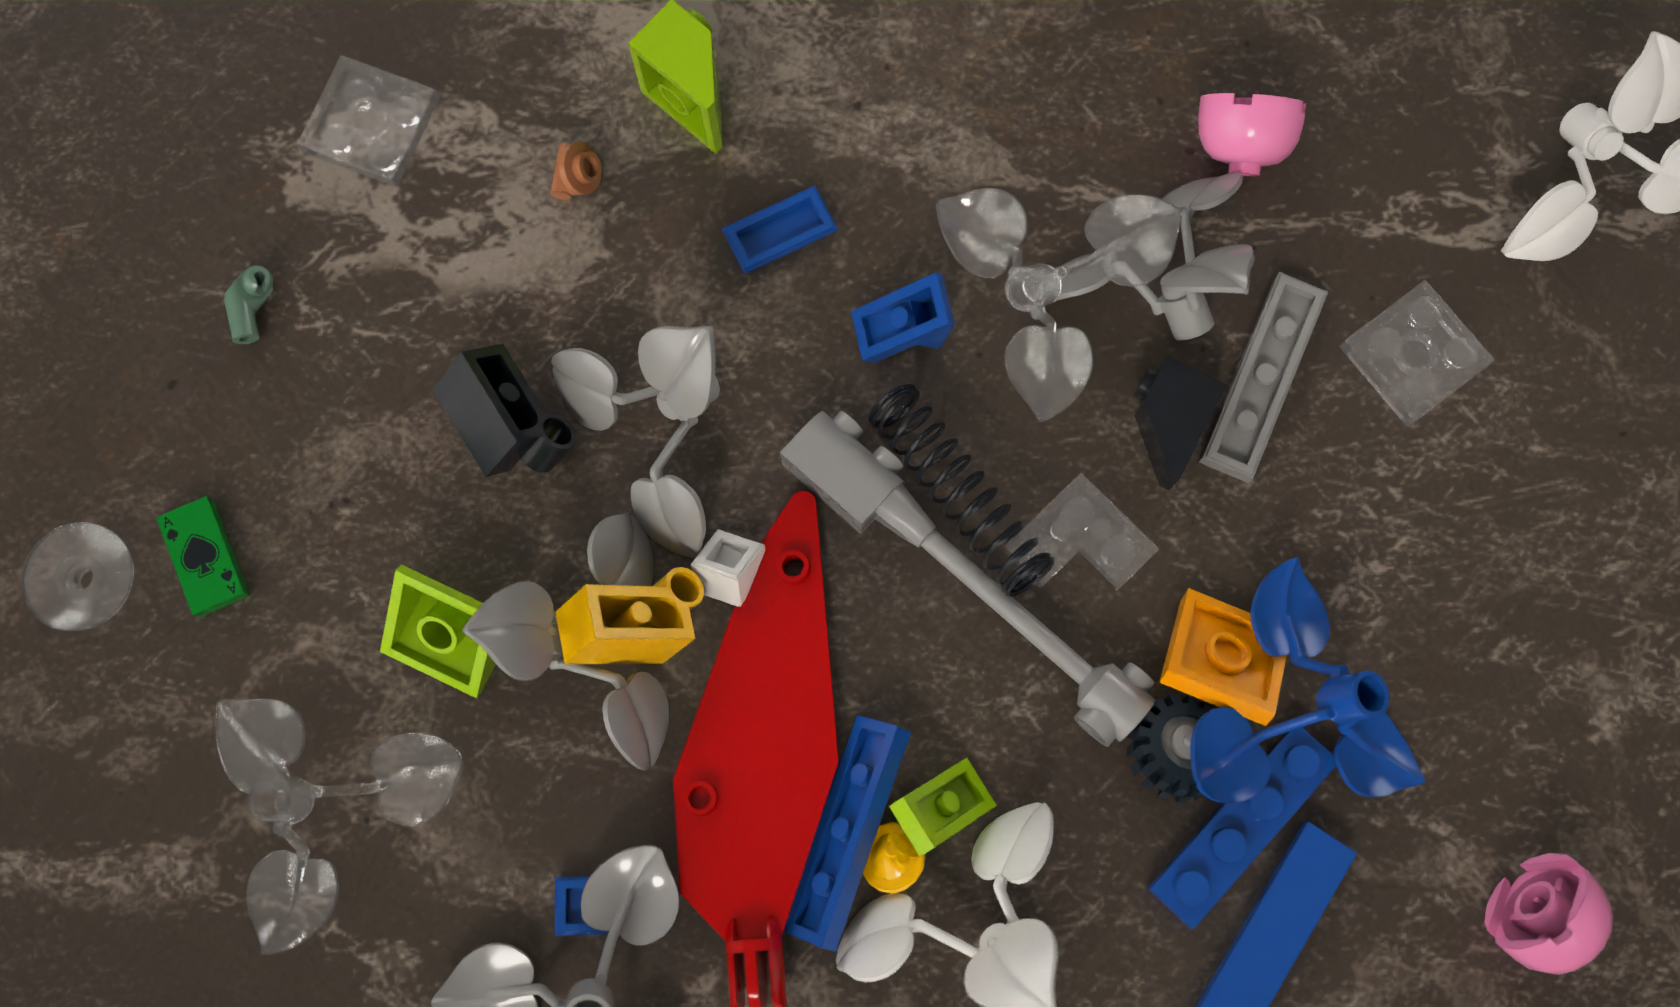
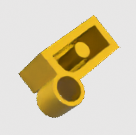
M677 567L669 571L653 586L584 585L556 611L564 664H663L696 639L690 611L704 597V587L701 579L690 569Z

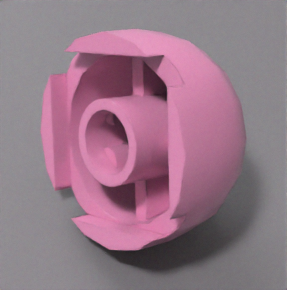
M1235 93L1202 95L1198 115L1199 137L1204 150L1212 159L1229 164L1228 173L1241 171L1242 176H1260L1261 166L1279 164L1290 156L1299 142L1306 104H1303L1301 100L1262 94H1252V98H1234Z
M1547 853L1530 858L1520 864L1526 872L1520 875L1512 886H1510L1509 880L1504 877L1495 887L1486 906L1484 921L1486 929L1495 938V942L1500 948L1530 970L1557 975L1576 971L1595 959L1605 947L1612 932L1613 914L1611 904L1604 889L1588 870L1567 854Z

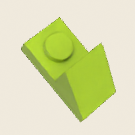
M965 758L889 807L918 855L922 856L997 805L968 758Z

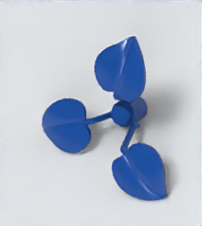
M1298 557L1288 559L1276 566L1259 584L1252 600L1251 624L1255 637L1261 648L1268 655L1279 657L1290 654V659L1295 666L1329 675L1331 678L1326 680L1317 692L1316 703L1319 710L1263 728L1254 734L1248 719L1243 717L1234 708L1219 707L1204 713L1194 726L1190 744L1193 780L1197 783L1198 790L1206 798L1218 803H1238L1255 797L1266 786L1271 775L1270 759L1259 743L1268 738L1327 719L1338 723L1337 728L1343 734L1335 744L1334 757L1343 781L1354 793L1368 798L1383 797L1408 787L1423 784L1426 780L1413 753L1397 727L1385 713L1389 705V691L1385 681L1373 671L1367 670L1349 674L1348 667L1345 664L1333 666L1308 659L1318 655L1325 648L1329 639L1330 626L1326 609L1319 594L1305 576Z

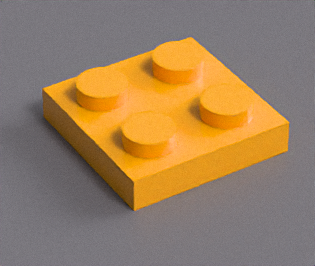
M1188 588L1180 601L1159 683L1215 706L1234 708L1243 717L1267 726L1276 714L1287 655L1273 657L1261 648L1252 629L1251 613Z

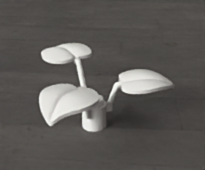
M1652 31L1641 55L1616 87L1609 103L1608 112L1592 103H1582L1572 108L1564 116L1560 124V134L1573 146L1568 151V156L1575 162L1582 185L1577 181L1570 180L1553 187L1545 193L1527 212L1504 244L1501 252L1506 257L1534 261L1559 259L1578 248L1589 236L1597 222L1598 211L1589 203L1595 196L1596 190L1585 158L1603 161L1621 152L1646 170L1653 172L1639 190L1638 197L1642 204L1652 212L1659 214H1670L1680 211V139L1675 141L1665 151L1659 164L1626 144L1622 136V132L1648 133L1653 129L1655 123H1669L1680 117V43L1662 33Z
M1036 802L1009 811L987 825L975 842L971 857L973 870L981 879H995L993 889L1007 919L1006 925L996 923L989 926L983 932L979 941L980 948H976L922 919L913 920L915 902L906 894L894 893L872 900L851 920L839 944L836 968L861 982H873L887 978L895 973L909 957L914 945L913 933L922 932L972 958L965 970L964 983L969 996L980 1006L1056 1007L1054 993L1058 959L1056 937L1053 931L1040 920H1020L1015 913L1006 890L1008 881L1014 884L1026 883L1044 865L1050 852L1054 830V818L1050 807L1045 802Z

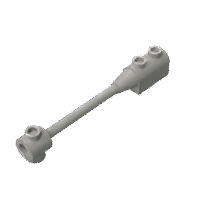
M824 411L819 412L780 452L782 465L862 535L873 521L877 520L918 548H924L1077 682L1079 689L1076 705L1081 709L1074 716V719L1099 743L1108 747L1114 739L1121 742L1153 707L1156 700L1147 692L1152 688L1154 682L1142 669L1131 662H1128L1122 670L1114 663L1093 668L1013 597L1006 596V592H1003L1002 588L938 533L936 531L937 527L904 486L905 481L897 475L904 468L901 461L883 446H879L873 454L857 440L864 432L859 424L848 414L839 411L832 419Z

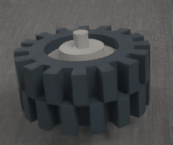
M1180 692L1169 694L1165 700L1161 697L1154 702L1153 707L1129 733L1128 739H1132L1133 742L1127 747V757L1136 758V762L1130 767L1134 776L1141 772L1146 776L1147 779L1141 783L1145 789L1149 791L1155 785L1160 789L1157 797L1167 800L1172 795H1175L1176 803H1185L1192 797L1194 801L1204 797L1198 790L1197 783L1193 780L1190 744L1193 729L1198 719L1204 713L1213 709L1215 705L1204 702L1202 705L1197 704L1198 698L1188 694L1181 699Z

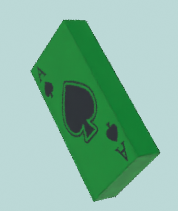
M205 496L156 517L193 616L201 618L251 596L214 499Z

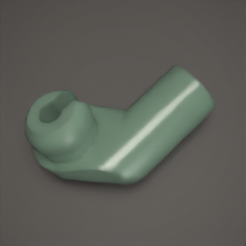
M254 265L247 268L225 292L224 303L232 342L235 344H250L260 339L255 314L273 290V276L263 266Z

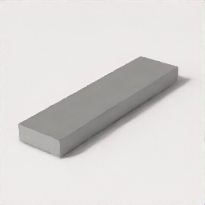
M1278 272L1270 287L1199 463L1246 483L1253 480L1328 291Z

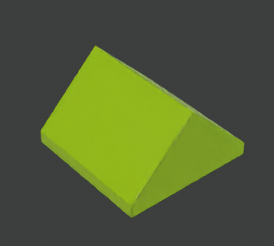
M401 564L395 570L380 652L475 698L483 691L496 665L489 654L463 632L466 623L483 603Z

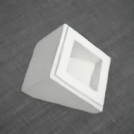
M717 529L691 563V571L696 573L701 579L704 595L741 607L747 598L765 553V544Z

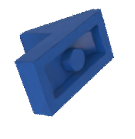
M938 272L851 311L862 361L871 363L881 361L915 345L939 349L955 325L943 275Z

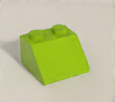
M670 0L628 42L640 90L694 137L717 154L723 147L720 85L716 64L717 55L714 51L711 34L713 32L712 27L698 11L692 8L686 11L674 0Z

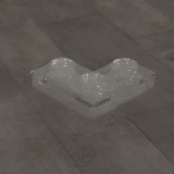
M1080 473L1002 551L1009 557L1022 544L1035 537L1038 538V544L1014 563L1019 567L1042 552L1051 553V557L1055 559L1054 565L1036 583L1040 588L1046 585L1080 552L1119 590L1159 548L1094 484Z

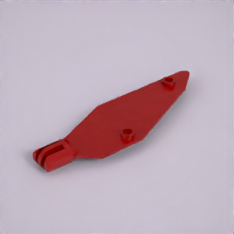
M808 491L796 492L791 497L761 542V544H765V553L747 598L741 607L734 606L673 778L680 894L725 941L730 1007H745L743 952L749 1006L767 1007L768 982L765 950H768L773 1007H787L782 936L839 764L817 502L815 497ZM794 561L803 562L804 567L799 575L793 577L787 575L786 570L790 563Z

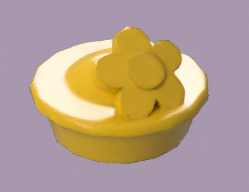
M888 822L879 825L863 875L867 882L880 892L894 894L905 891L921 875L924 869L925 854L922 856L918 855L898 822Z

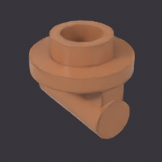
M584 142L559 145L551 196L561 200H569L574 195L591 194L599 187L602 177V166L598 155L591 146Z

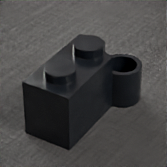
M503 343L460 352L432 388L485 477L510 471L520 459L534 471L540 473L549 472L576 443V432L573 426L562 416L545 412Z

